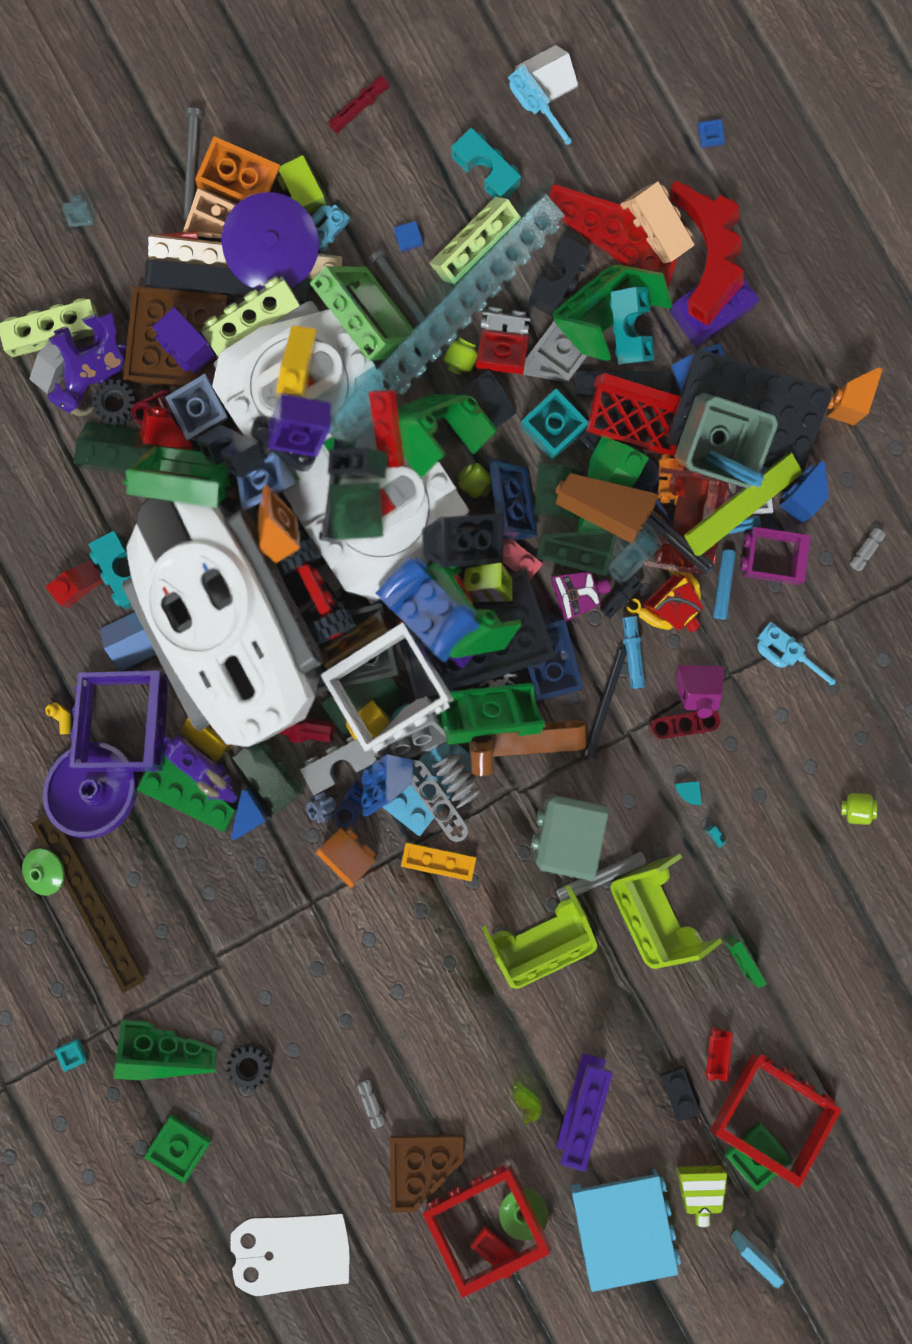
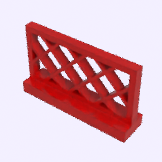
M606 373L597 376L594 382L596 390L586 432L674 457L677 446L670 444L669 450L664 449L659 443L658 438L665 434L668 435L670 427L663 416L668 412L675 414L680 396ZM602 392L610 394L614 402L606 408L601 402ZM625 399L631 400L635 408L634 411L627 415L620 404ZM616 406L622 418L613 423L607 411ZM646 406L652 407L656 414V417L649 421L642 411ZM635 413H638L643 422V425L637 429H634L629 420V417ZM601 414L608 424V427L603 430L594 428L596 417ZM659 419L665 431L656 436L650 424ZM622 421L625 422L630 431L625 436L619 435L615 428ZM644 427L651 437L646 443L641 442L636 433Z

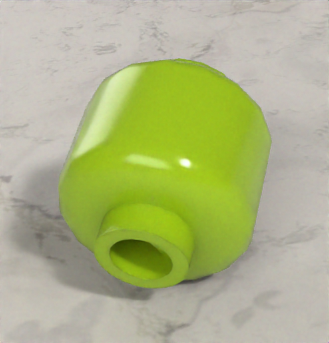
M461 338L458 341H451L444 356V362L449 365L448 370L458 375H461L462 371L465 373L471 372L478 356V351L475 350L476 345Z
M469 463L457 477L460 479L459 487L473 499L480 496L486 497L493 489L491 474L479 463L473 465Z
M850 793L847 796V801H842L841 815H846L847 822L850 824L870 825L873 819H877V800H873L871 794Z

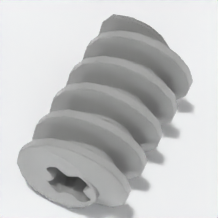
M460 754L450 755L432 766V768L440 767V770L436 773L437 776H446L441 782L442 785L450 783L449 788L446 790L447 793H456L451 800L461 801L456 808L477 797L481 791L480 787L472 788L476 783L475 779L467 780L471 772H462L466 766L465 762L457 764L461 757Z

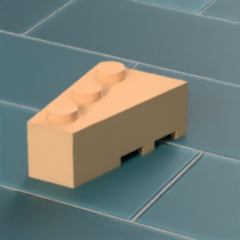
M659 182L640 189L620 205L624 210L626 208L630 209L636 218L633 220V223L637 228L639 226L644 228L648 235L647 242L661 261L668 263L694 246L693 236L690 230L682 224L678 209L670 203L666 188L660 185Z
M204 188L197 189L183 232L198 231V235L201 237L222 238L225 220L237 203Z

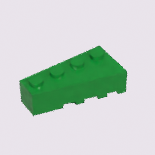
M164 753L162 771H146L137 788V791L222 832L229 831L238 809L232 802L218 799L210 801L208 795L197 786V782L175 766Z

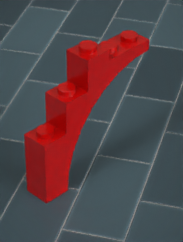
M675 180L670 186L671 202L682 209L695 222L703 236L708 254L701 281L688 300V314L709 326L743 285L744 270L737 263L733 262L741 253L742 237L732 230L739 221L740 206L734 200L727 199L721 195L715 201H712L709 196L702 195L694 191L689 185Z

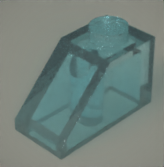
M643 530L636 537L633 544L630 543L605 570L619 584L623 585L661 545Z

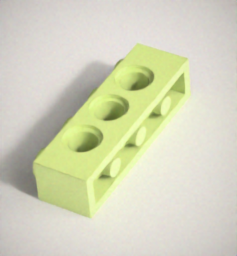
M495 197L430 262V265L443 281L455 284L521 218L508 199Z
M276 276L271 278L264 284L265 288L259 292L256 289L244 296L245 300L238 305L236 302L232 303L224 309L225 313L218 318L214 315L203 323L205 326L202 327V334L218 357L222 351L258 328L272 324L300 306L298 299L283 276L279 279ZM272 296L276 299V304L272 307H266L263 304L264 298ZM251 309L255 311L256 316L252 320H247L242 316L243 312ZM227 322H231L236 326V329L231 333L225 332L222 328Z
M80 298L74 300L72 304L65 306L61 304L50 307V310L42 312L31 311L27 316L20 318H6L4 322L0 323V337L4 351L11 357H16L42 350L48 343L49 337L55 335L54 330L63 326L69 327L74 341L94 336L92 328L85 325L82 318L92 314H96L98 317L96 306L90 299ZM77 316L75 323L68 324L71 317ZM54 322L53 328L46 330L47 324ZM31 328L30 334L28 336H23V332L26 329Z

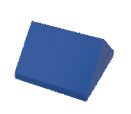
M249 788L241 792L231 839L236 840L271 819L254 789Z

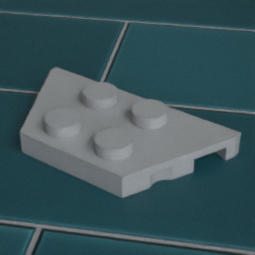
M554 321L525 359L522 375L569 382L587 358V355H583L578 351Z

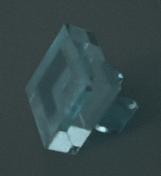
M71 196V202L63 203V213L69 227L93 225V217L87 201H82L81 196Z

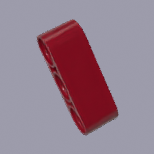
M712 711L713 723L707 728L703 725V718L699 717L697 712L659 717L649 723L648 731L656 739L715 731L720 726L721 719L717 712ZM682 718H686L689 721L687 731H682L679 728V721ZM660 721L666 726V731L663 735H659L655 731V725Z

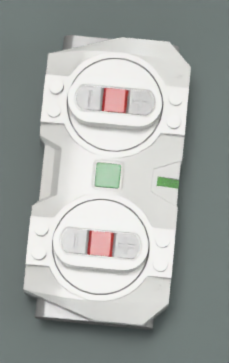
M309 301L273 324L258 328L222 351L214 363L216 372L212 387L243 435L253 441H257L251 435V426L256 417L266 416L270 419L279 399L276 389L291 326L317 329L306 398L331 403V429L310 470L305 472L298 471L286 462L297 483L284 489L282 492L347 594L367 598L371 605H376L382 600L375 592L408 557L412 560L417 557L426 567L433 562L422 555L423 527L433 523L440 517L469 515V509L457 493L455 486L439 462L424 478L420 479L404 458V466L399 468L386 467L385 479L347 480L339 478L333 533L337 535L336 542L319 540V532H323L330 477L327 474L329 450L333 449L335 426L338 423H342L345 426L343 449L368 447L376 450L369 392L384 390L382 377L376 370L374 363L368 361L331 310L328 309L320 312L314 302ZM263 426L258 430L262 432L263 430H267V428ZM259 443L264 451L263 456L272 452L268 448L263 446L261 443ZM300 457L299 460L303 462L304 460H307V457Z

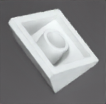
M556 45L515 66L516 71L524 64L550 101L578 87L569 53Z

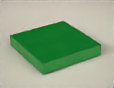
M732 934L724 937L725 944L746 979L758 988L766 985L765 980L743 943Z
M171 1114L144 1158L185 1184L212 1139Z
M760 1121L739 1138L783 1167H786L793 1161ZM732 1145L723 1152L756 1192L777 1175Z

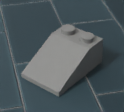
M428 697L415 700L412 704L404 707L381 734L433 702ZM433 712L427 716L429 720L418 727L412 725L406 729L408 733L397 740L393 737L386 741L388 746L376 753L374 750L370 752L379 759L385 755L413 759L447 743L440 715Z

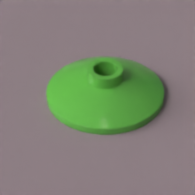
M37 848L30 851L24 858L22 865L23 877L31 890L37 894L47 896L56 893L62 887L65 877L64 868L61 860L54 852L45 848Z
M524 1189L544 1230L548 1222L547 1205L538 1193L530 1189ZM510 1192L504 1198L500 1207L501 1225L508 1235L517 1240H532L534 1237L524 1217L520 1215V1208L512 1192Z

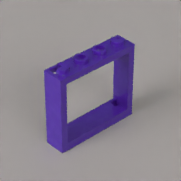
M161 671L78 673L77 686H75L76 700L72 709L74 722L70 731L72 743L71 751L68 754V757H70L69 768L79 772L162 771L163 739L165 738L169 687L168 676ZM150 684L144 762L88 763L95 685Z

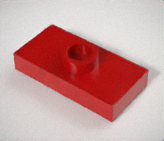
M487 1225L483 1227L470 1244V1247L492 1266L518 1253Z

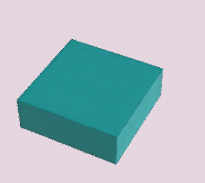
M79 1038L54 1050L64 1072L88 1061Z

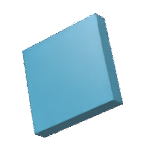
M736 1229L731 1234V1238L741 1255L775 1288H779L784 1281L773 1263Z

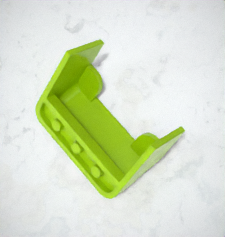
M681 854L653 861L616 879L611 884V893L646 965L653 969L700 960L722 943L721 938L702 942L700 935L694 928L689 926L680 928L662 890L661 885L666 883L670 877L668 867L682 858Z
M570 885L565 887L570 899L563 900L558 904L555 910L557 917L513 937L511 932L499 931L491 936L486 925L481 927L494 958L511 988L518 989L592 954L597 949V943L587 918Z

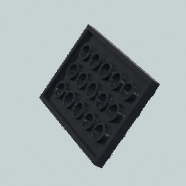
M696 348L665 442L678 446L695 397L705 393L775 416L778 425L763 467L769 468L787 453H792L803 472L833 389ZM721 430L716 431L712 436L715 444L721 443L724 439V433Z
M526 569L509 574L512 577V601H472L475 610H491L496 614L501 623L521 621L522 625L505 649L476 654L462 669L449 659L445 662L441 660L414 632L449 692L556 658ZM391 612L394 628L401 623H405L395 612ZM405 637L399 641V645L416 700L425 697L431 699L439 696L437 689Z

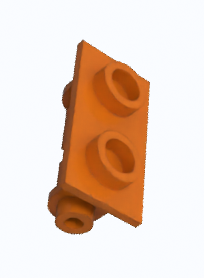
M667 454L661 455V459L658 460L659 477H668V480H659L658 498H660L662 503H668L670 499H674V505H676L678 497H682L683 484L678 483V475H682L683 466L677 462L676 458H670V455Z

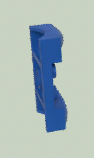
M408 557L389 576L375 594L445 662L454 646L465 635L477 630L480 625L472 618L475 613L465 603L462 606L456 603L424 572L427 567L417 557L414 560Z

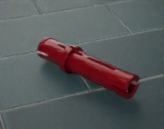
M379 75L369 86L362 88L357 97L327 122L332 131L338 134L365 108L375 104V100L389 89L387 81Z

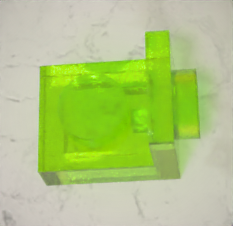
M518 1082L512 1089L513 1097H515L513 1100L522 1109L528 1108L522 1116L523 1123L528 1125L531 1121L535 1122L542 1113V1104L538 1097Z

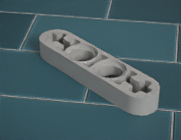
M413 760L414 766L420 765L422 767L420 771L421 776L424 778L428 775L430 779L422 782L417 787L415 782H418L419 779L413 775V783L411 785L448 838L454 842L464 840L468 834L465 822L426 766L421 761ZM426 784H432L436 787L434 797L427 798L423 795L422 789ZM440 804H447L450 808V814L445 818L439 817L436 813V808ZM453 815L457 817V819L453 820L456 826H463L461 830L462 836L460 837L458 835H451L453 829L449 823L446 827L443 822L450 820Z

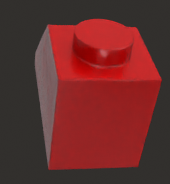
M153 406L151 409L144 408L140 434L144 444L192 449L191 442L186 440L179 424L169 411L157 406Z
M89 560L63 572L49 583L46 589L60 606L69 608L103 582L100 576V571Z

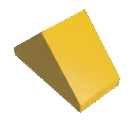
M373 700L358 712L372 738L378 737L392 722L391 718ZM347 721V729L351 733L352 737L354 739H357L355 733L353 732L352 728L350 727Z

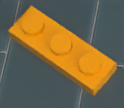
M406 842L401 867L472 881L476 857Z

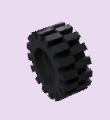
M111 379L109 383L102 382L103 386L101 388L99 386L95 388L97 393L92 394L94 401H91L94 406L93 410L107 424L111 423L113 426H118V424L122 426L125 425V421H132L130 418L132 416L131 409L137 403L138 398L126 383L120 380L115 382ZM115 394L121 395L124 399L123 407L118 411H110L107 408L108 398Z
M251 1042L246 1045H240L232 1052L226 1064L228 1069L226 1075L230 1076L229 1081L231 1084L233 1082L236 1084L235 1088L239 1089V1087H242V1091H247V1089L253 1091L256 1087L260 1088L266 1082L272 1067L271 1056L266 1053V1048H260V1044L257 1043L252 1045ZM245 1058L254 1059L258 1063L257 1073L251 1076L245 1075L240 1069L241 1061Z

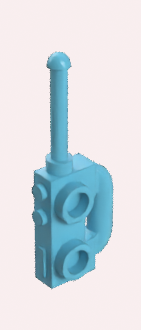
M521 65L508 77L511 91L526 110L532 111L534 115L538 111H541L542 114L545 113L565 141L564 143L567 145L571 144V137L569 138L549 110L548 103L550 100L525 65Z
M335 204L333 207L329 205L321 206L311 216L315 226L324 216L327 218L320 228H316L319 239V252L325 251L329 243H333L335 237L350 222V217Z
M769 622L757 636L759 640L757 644L758 651L775 666L781 668L788 665L792 666L798 660L805 663L825 679L829 685L835 684L834 678H831L806 657L804 646L801 643H797L794 637H789L776 624ZM772 644L782 652L781 657L771 651L768 646Z

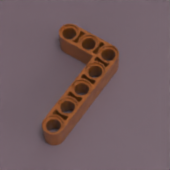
M579 720L545 722L541 734L518 736L517 732L472 737L471 742H469L472 773L477 776L492 774L494 772L493 757L585 749L587 746L586 723Z

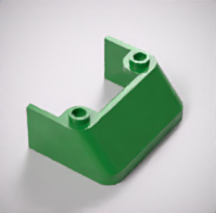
M624 265L610 266L553 312L555 324L581 354L609 361L611 357L603 332L614 324L613 311L610 307L611 292L633 287H648L649 308L654 305L670 309L672 302L663 273Z
M431 394L397 407L403 456L420 479L424 478L446 454L432 437L438 429L437 420L445 418L472 454L477 453L498 431L479 407L477 401L467 395Z
M435 562L428 565L424 572L460 606L465 603L475 613L472 618L480 625L477 630L465 635L454 646L449 656L459 658L505 649L522 625L521 621L501 623L493 611L485 609L475 610L453 577L457 576L462 568L466 566L443 568Z

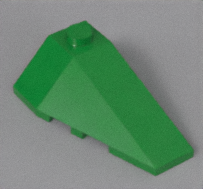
M601 436L590 457L588 478L632 488L649 457L628 445ZM579 516L577 532L598 543L606 530Z
M121 1020L113 1079L146 1080L214 1073L216 1071L217 1048L191 1038L183 1039L175 1036V1032L169 1030L164 1032L153 1027V1024L148 1022Z

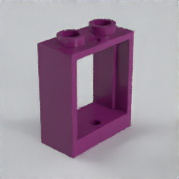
M753 527L744 536L743 546L746 547V554L742 556L740 562V570H743L742 577L793 585L804 583L811 535ZM757 538L794 543L790 576L752 570Z

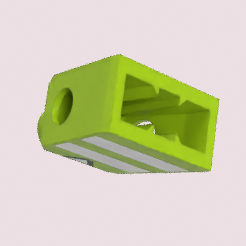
M502 563L465 569V579H461L473 602L512 601V577Z
M722 1165L677 1166L676 1171L686 1212L688 1214H695L697 1226H710V1213H721L723 1210L727 1180L725 1169Z

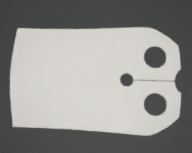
M343 1214L254 1218L245 1221L231 1233V1252L236 1257V1264L232 1268L234 1282L238 1288L251 1295L263 1296L299 1289L349 1283V1244ZM246 1233L253 1234L256 1239L255 1246L250 1249L244 1248L240 1242L241 1237ZM268 1251L274 1255L270 1261L265 1259V1253ZM254 1267L258 1270L259 1277L255 1282H247L244 1279L243 1272L246 1268Z

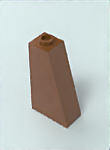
M571 473L566 481L561 480L555 491L558 494L557 505L632 544L652 513L659 497L655 493Z

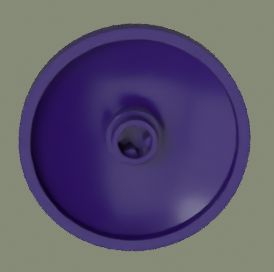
M265 192L243 199L231 210L222 230L221 240L225 261L234 276L251 289L262 290L265 288L264 284L275 276L278 279L283 276L289 287L293 289L308 277L316 263L319 248L316 226L306 209L288 196Z
M90 742L88 763L131 762L124 753L111 745L99 742ZM69 749L56 760L45 779L43 787L45 812L56 828L70 836L82 839L101 837L115 830L130 814L138 792L136 772H79L69 768L70 757H68V754L71 751Z

